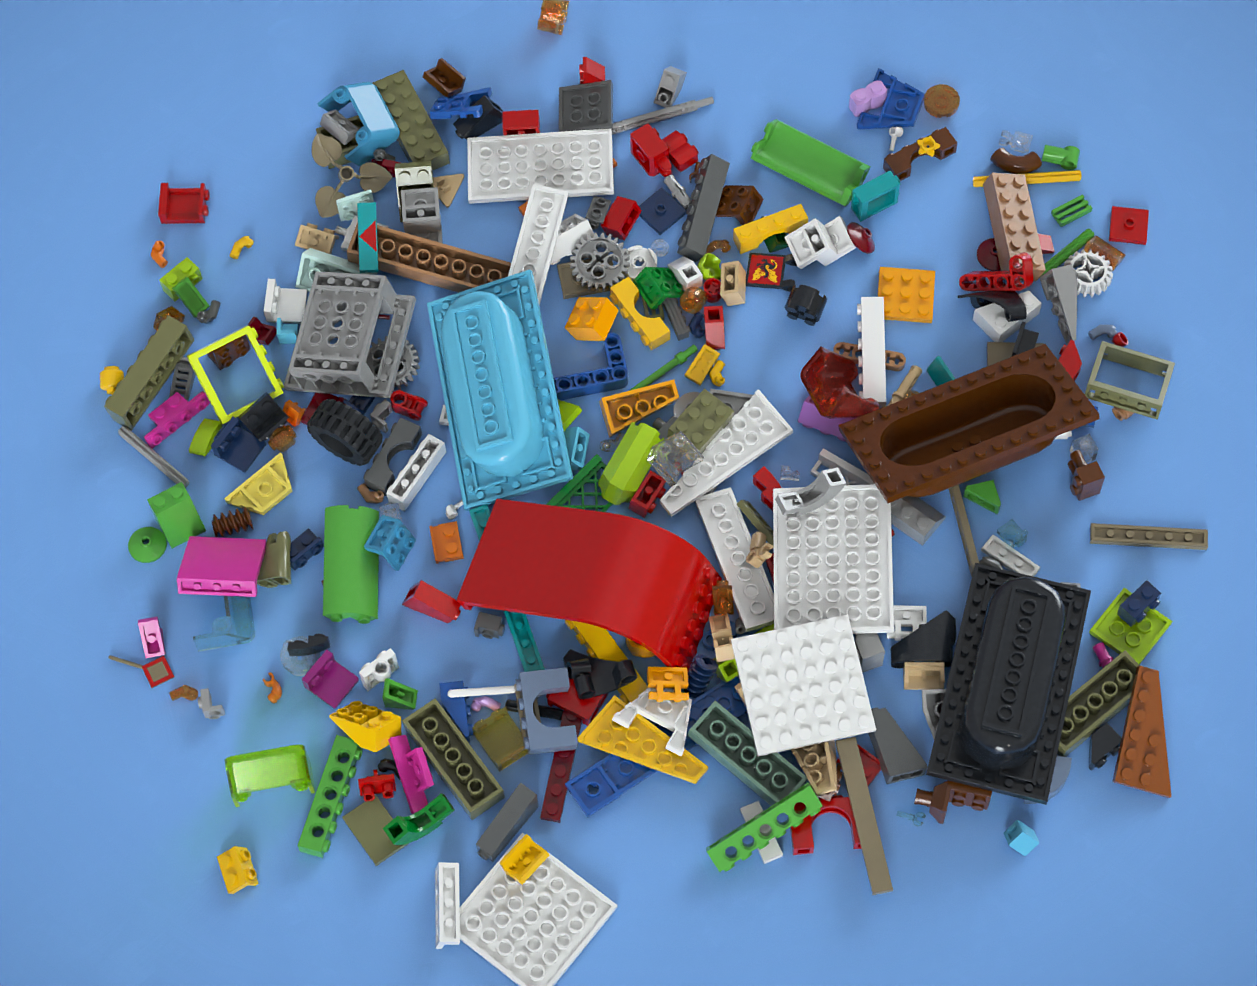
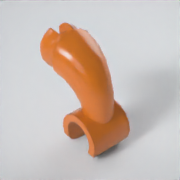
M269 672L268 675L272 679L266 681L263 678V682L267 687H272L271 693L267 696L268 700L271 703H276L281 698L282 689L278 681L275 680L274 675Z

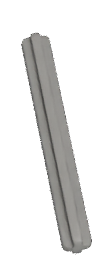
M122 426L118 430L119 435L174 483L182 482L185 488L189 485L186 477L129 428Z

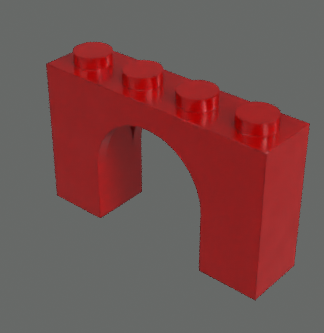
M835 795L832 796L830 802L819 798L823 805L820 808L821 811L814 816L808 815L803 818L804 821L799 826L790 827L793 855L811 854L814 852L812 835L814 820L824 813H837L843 816L850 825L853 849H861L849 797ZM798 802L794 806L796 811H802L805 808V804L802 802Z

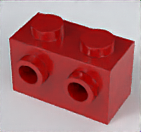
M539 109L503 111V135L540 133Z
M617 196L603 224L601 223L600 226L607 236L611 234V237L625 241L642 210L635 200Z
M650 470L631 499L628 509L643 518L646 517L647 513L652 514L657 505L655 501L657 498L661 499L666 492L664 486L667 480Z

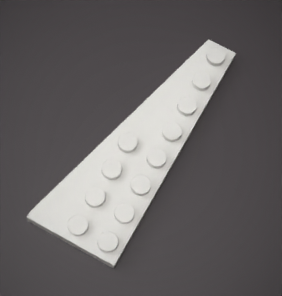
M758 389L751 399L744 404L743 408L733 416L729 424L710 442L706 450L695 459V462L683 473V476L677 483L673 484L660 499V504L671 517L791 435L793 429Z

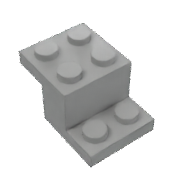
M438 187L401 190L405 233L443 243Z

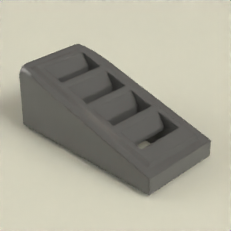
M176 364L169 398L178 392L184 395L183 398L186 401H189L196 375L191 365ZM177 387H184L186 389H177Z

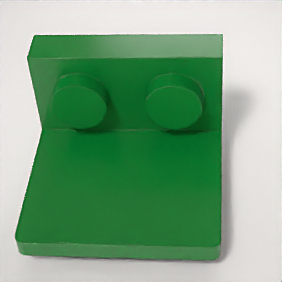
M645 267L632 281L651 310H656L666 298H685L687 295L683 290V286L676 280L673 271L669 268Z

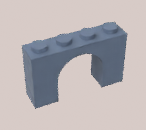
M567 667L520 672L518 679H515L516 690L520 691L521 698H518L519 710H523L521 728L522 730L525 729L526 737H523L524 749H528L529 755L575 750L578 746L575 725L547 727L541 724L533 713V703L540 696L568 692L570 684Z

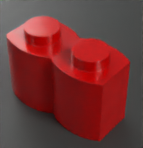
M675 130L662 139V141L665 140L670 148L669 160L679 172L698 162L699 152L697 148L688 143V139L683 133L680 134Z

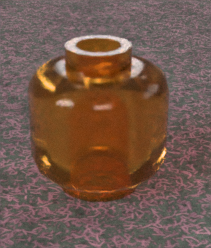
M696 286L687 288L680 298V306L687 313H698L706 304L707 297L705 292Z
M284 425L274 430L268 441V444L274 451L277 449L280 452H285L296 443L295 438L297 435L289 425Z

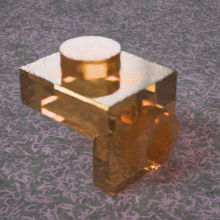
M170 306L156 314L153 327L158 330L159 324L168 315L179 322L184 321L185 315L173 306Z

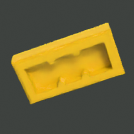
M704 344L684 376L701 386L720 353Z

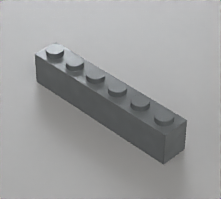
M713 154L703 158L699 164L700 172L695 179L696 186L690 197L692 201L686 211L687 219L682 226V236L678 240L679 248L677 253L694 262L700 260L706 253L730 165L729 162Z

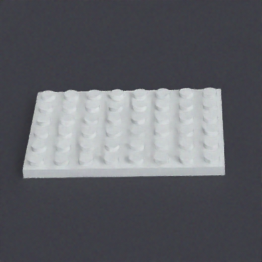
M875 484L847 485L828 503L809 513L796 516L795 513L783 515L775 501L777 495L798 491L805 487L773 489L774 630L848 614L853 634L894 633L891 502H886Z

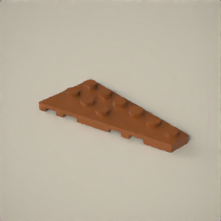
M1139 665L1136 669L1112 782L1171 798L1159 671Z

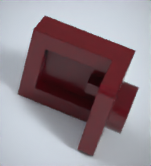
M253 317L248 323L250 328L254 327L258 334L256 340L260 344L268 346L277 334V329L274 326L262 324L257 317Z

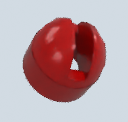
M1119 332L1112 338V343L1125 347L1128 345V339L1122 332Z

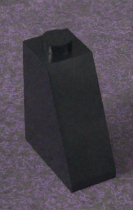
M484 95L473 105H482L483 113L481 117L474 118L473 114H468L467 118H458L453 123L457 129L455 133L461 139L478 137L503 122V110L501 107Z

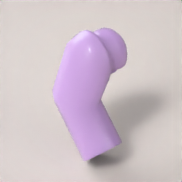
M488 696L477 697L472 700L471 709L479 712L481 707H488L497 712L501 703Z

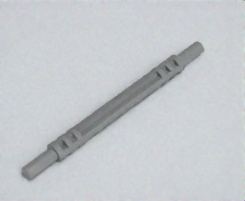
M713 97L698 101H688L613 123L612 135L644 126L647 123L651 124L696 111L700 107L714 104Z

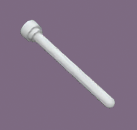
M514 685L449 690L447 694L450 698L513 694L515 689Z

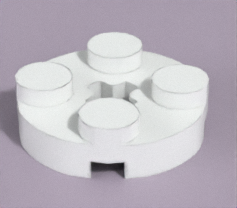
M640 245L628 248L626 255L630 256V260L627 261L630 263V267L627 268L628 274L624 275L626 277L629 276L632 281L645 267H657V256L650 248H642ZM639 260V262L644 263L642 266H636V261Z

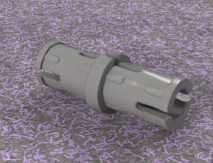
M673 175L667 176L664 179V183L672 192L673 198H676L687 210L692 200L686 194V189L680 186Z

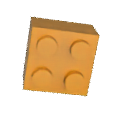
M578 297L564 328L575 340L605 341L619 310L607 297Z

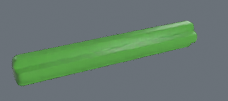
M1086 229L1045 263L1046 271L1042 275L1060 266L1070 255H1073L1094 238V232L1091 229Z

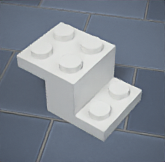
M841 216L825 225L815 218L785 236V240L800 269L816 260L827 266L856 248L847 233V226Z

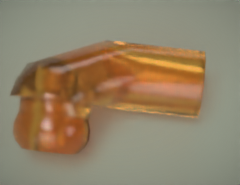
M183 685L170 691L169 695L172 701L181 697L193 701L197 699L198 691L193 687Z

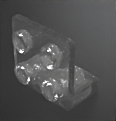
M679 431L652 446L647 460L671 487L677 484L681 472L702 462L704 456L686 435Z

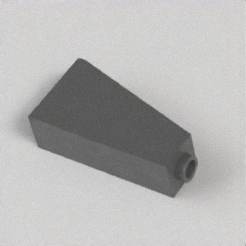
M872 708L876 731L868 734L875 754L879 759V765L886 784L923 776L928 768L927 764L886 708Z
M522 783L517 786L476 843L477 853L484 860L489 859L493 862L537 810V794Z

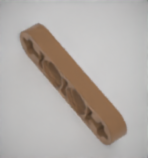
M839 342L834 346L833 356L839 361L858 364V358L855 356V353L862 352V350H858V345ZM840 349H844L843 354H839ZM885 350V369L901 371L905 367V356L899 352ZM896 359H899L898 365L895 364Z

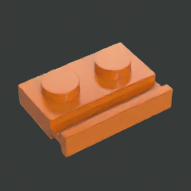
M457 521L438 524V526L434 527L429 526L436 564L442 561L449 562L464 559Z

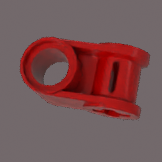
M401 390L394 391L390 398L391 407L394 412L416 421L421 420V413L424 407L428 405L424 398ZM397 400H402V401H403V402L400 403V404L395 403Z

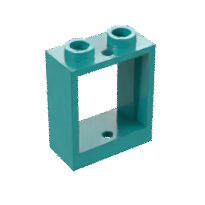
M888 171L853 189L851 210L860 222L898 203L901 185L899 178L896 175L894 176L891 171Z

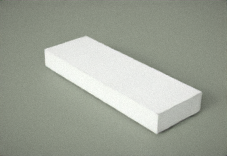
M992 535L981 548L983 553L998 560L1009 571L1034 577L1040 570V566L995 535Z
M759 801L740 808L745 822L763 811ZM764 824L760 827V832L768 833L771 827L768 824ZM775 837L769 840V844L763 849L759 850L757 848L764 864L783 857Z

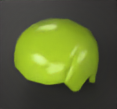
M711 253L704 254L699 260L697 267L703 274L704 280L710 278L721 280V269L719 267L721 260Z

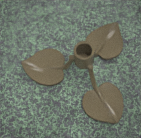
M318 133L312 143V157L314 161L321 167H326L331 163L340 169L338 172L340 182L334 190L331 186H324L316 193L315 204L322 218L332 217L339 213L336 200L346 197L343 193L338 192L344 182H349L353 177L360 179V186L364 191L371 190L372 193H376L392 179V175L384 167L376 163L369 162L361 165L359 168L360 175L354 173L353 168L350 166H342L335 163L334 161L338 160L342 154L340 143L332 137Z

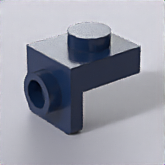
M353 395L349 401L344 399L343 403L351 406L364 416L375 397Z

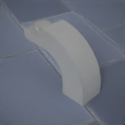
M838 467L822 470L816 480L807 487L798 491L777 495L775 501L783 515L795 513L796 516H800L832 500L844 488L846 481Z

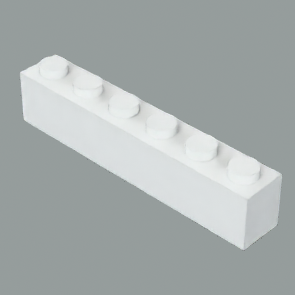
M861 297V304H857V315H861V321H858V332H861V338H858V350H862V356H858V367H862V373H859V385H862L863 391H859V402H863V409H880L886 406L884 297Z

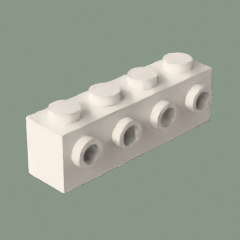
M430 434L426 436L414 455L410 457L405 468L400 471L395 482L388 488L386 494L390 504L405 512L445 455V442Z

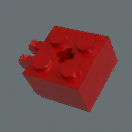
M647 123L630 133L631 154L649 176H656L660 173L665 178L671 175L670 148L665 140H661L658 131Z

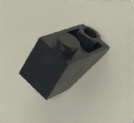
M1108 723L1091 736L1089 745V769L1091 771L1096 767L1098 769L1107 762L1106 758L1110 755L1114 757L1119 752L1122 738Z

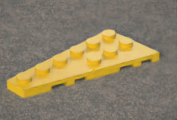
M615 695L577 738V741L582 744L694 784L702 778L709 768L685 748L682 756L665 749L670 737L640 714L635 716L628 729L612 721L614 714L623 710L627 705Z

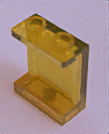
M506 707L496 709L491 713L490 717L485 720L481 719L474 724L472 728L473 735L499 772L528 754V749H524L521 731L508 714Z

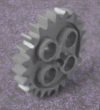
M603 232L601 237L594 233V238L587 235V241L581 238V245L575 244L577 250H572L573 256L570 257V261L573 263L570 264V269H574L572 275H577V282L582 280V287L588 284V290L595 286L596 292L599 287H602L603 291H605L606 286L610 288L613 286V283L617 284L619 282L618 279H625L623 274H628L627 268L630 267V263L627 261L630 260V256L626 255L628 253L627 248L622 249L624 243L618 244V238L611 240V234L605 238ZM600 247L606 249L604 252L597 251V249ZM585 258H589L592 261L589 263H584L582 260ZM610 261L617 262L615 266H611L608 263ZM595 272H602L603 275L600 276V277H597V276L594 275V273H595Z
M385 336L383 342L378 338V344L371 342L372 348H369L366 363L375 377L378 374L387 336ZM408 340L405 341L398 370H402L397 372L392 392H394L395 387L401 390L402 384L408 386L407 381H414L412 375H418L416 369H420L418 352L413 344L410 345Z

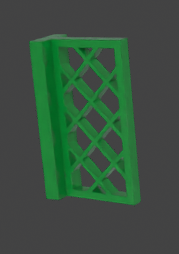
M596 454L546 505L576 509H595V511L601 509L599 512H606L613 504L608 501L606 505H598L597 496H602L601 492H597V483L599 482L597 472L601 468L604 470L607 466L602 462V458ZM586 483H594L595 492H584V485ZM573 496H581L582 505H571L570 499ZM584 496H595V505H584Z

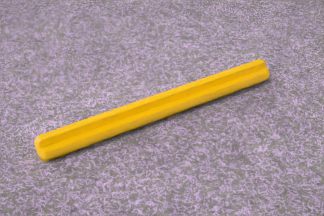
M1080 170L1022 174L1025 175L1027 184L1080 181L1082 177ZM974 176L972 180L973 187H983V183L989 176Z

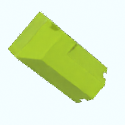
M636 422L631 423L599 479L598 486L601 488L602 498L614 505L631 501L665 443L664 438H659L660 433L658 430L645 423H640L638 426L635 425Z

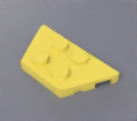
M280 452L225 497V502L242 509L246 507L248 511L264 516L293 492L282 453Z

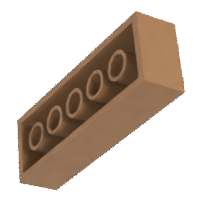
M991 173L983 183L1001 271H1009V260L1011 257L1026 252L1032 257L1033 281H1037L1046 269L1026 177L1022 174ZM1019 258V264L1023 266V262Z

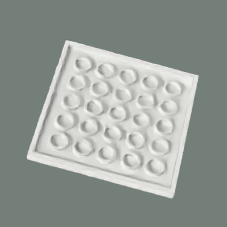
M848 614L731 639L757 756L876 731Z
M522 833L461 905L460 940L519 986H554L618 906L550 853V856L523 885L507 875L499 863L518 841L525 836Z

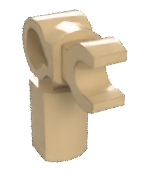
M758 531L752 535L750 552L746 557V562L756 568H759L766 559L772 556L769 551L774 547L768 542L766 543V535Z

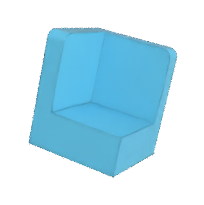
M277 318L279 344H295L299 330L298 324H283L281 318Z
M1016 820L1004 832L1008 845L1024 856L1039 844L1035 831L1019 820Z

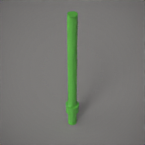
M693 344L685 351H680L674 356V359L630 390L649 386L678 364L681 365L686 362L689 356L698 351L697 347Z

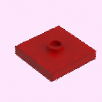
M1112 206L1109 241L1146 245L1149 210Z

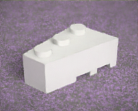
M1030 291L1018 294L1026 307V319L1008 322L1004 309L992 303L975 309L973 321L994 342H1003L1020 329L1022 322L1027 324L1040 313L1042 303Z

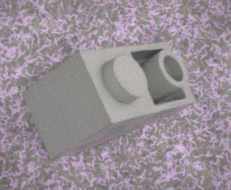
M672 66L664 69L654 103L665 108L673 106L682 89L687 72Z

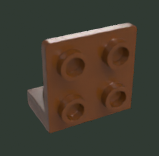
M725 185L715 217H736L741 225L754 221L764 199L754 186Z
M246 334L207 353L219 370L229 367L233 361L248 353L250 346Z

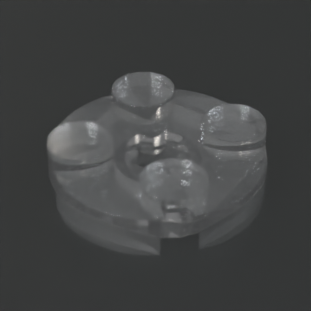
M298 636L283 643L280 659L283 667L291 674L303 676L320 658V652L302 656V660H298V657L289 656L287 650L288 642L301 640L308 643L307 637Z

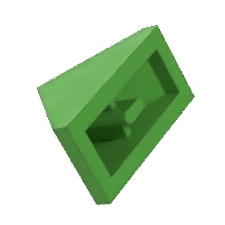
M993 480L966 486L963 497L995 514L999 513L1001 502Z
M386 678L382 696L384 705L387 708L413 710L416 707L418 690Z

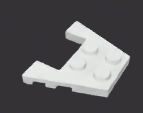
M647 688L637 699L628 703L620 712L614 714L612 721L627 729L635 716L640 714L674 732L665 749L679 756L683 755L692 699L689 698L688 701L681 700V702H674V700L656 702L654 699H648V692H656V688ZM663 688V692H674L671 688Z

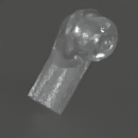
M619 432L615 440L601 441L600 449L605 452H615L625 434Z

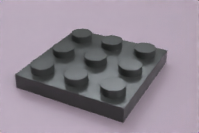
M611 80L559 87V132L609 128L613 130V83Z

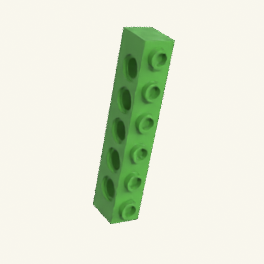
M339 735L335 737L297 845L300 852L323 858L324 853L329 851L331 833L334 834L336 831V819L338 815H341L344 807L342 801L344 796L347 797L349 794L350 785L348 784L350 778L355 776V764L357 760L361 759L363 749L350 738ZM343 757L349 758L345 763L339 762ZM337 775L343 776L340 781L333 780ZM329 794H336V797L334 799H327V796ZM323 812L330 813L327 818L320 817ZM316 831H323V834L320 837L314 836V833Z
M806 783L706 847V852L719 872L722 870L726 872L735 866L734 863L740 859L743 861L749 858L755 849L759 848L760 850L766 847L772 838L783 836L789 827L799 826L803 823V818L806 816H814L819 813L823 805L810 784ZM796 803H804L805 808L802 811H796L794 809ZM785 813L788 815V818L785 822H779L777 816ZM768 824L771 829L768 833L760 832V827ZM750 835L754 840L751 844H745L742 841L743 838ZM730 846L737 849L733 855H728L725 852Z

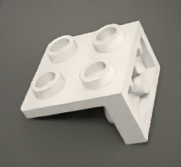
M268 279L264 304L266 322L277 323V318H281L282 323L301 324L306 307L307 290L280 288V286H277L275 279Z

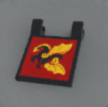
M750 253L746 286L783 289L791 292L795 281L792 279L783 281L785 264L797 266L793 255Z

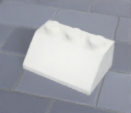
M574 214L561 222L550 265L557 264L564 256H571L572 250H577L575 244L581 245V238L587 241V235L594 238V232L588 219Z

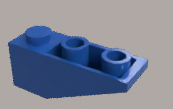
M463 680L439 683L443 709L468 743H470V736H473L472 724H468V717H471L470 705L466 706V699H469V697L450 698L447 694L449 690L468 689V687H464Z

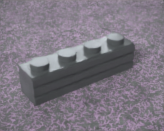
M666 298L662 304L678 341L688 338L691 331L689 326H686V318L681 314V307L677 305V298Z

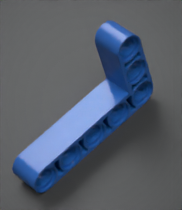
M608 333L604 341L607 368L553 378L558 400L622 389L627 386L628 370L621 339L618 334ZM618 359V360H620V361H619V362H613L612 360ZM599 379L605 380L604 382H598ZM563 386L568 387L567 389H561Z

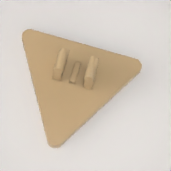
M464 174L433 177L434 187H438L439 199L446 207L451 206L464 179Z

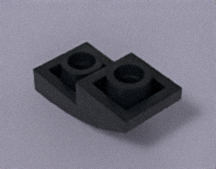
M315 634L314 636H308V643L301 640L288 642L287 650L289 656H306L330 648L329 637L323 634Z

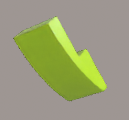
M204 418L192 439L189 453L206 456L212 449L213 438L222 428L221 421Z

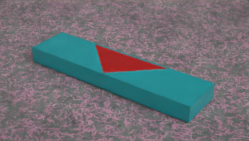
M376 202L357 203L360 273H377Z

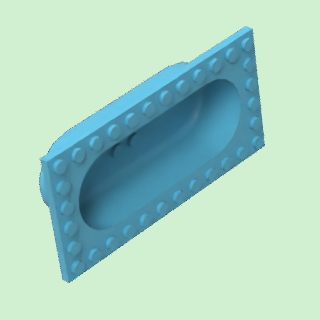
M529 269L428 302L427 307L464 510L469 511L486 504H493L496 502V499L506 500L573 479L533 272Z

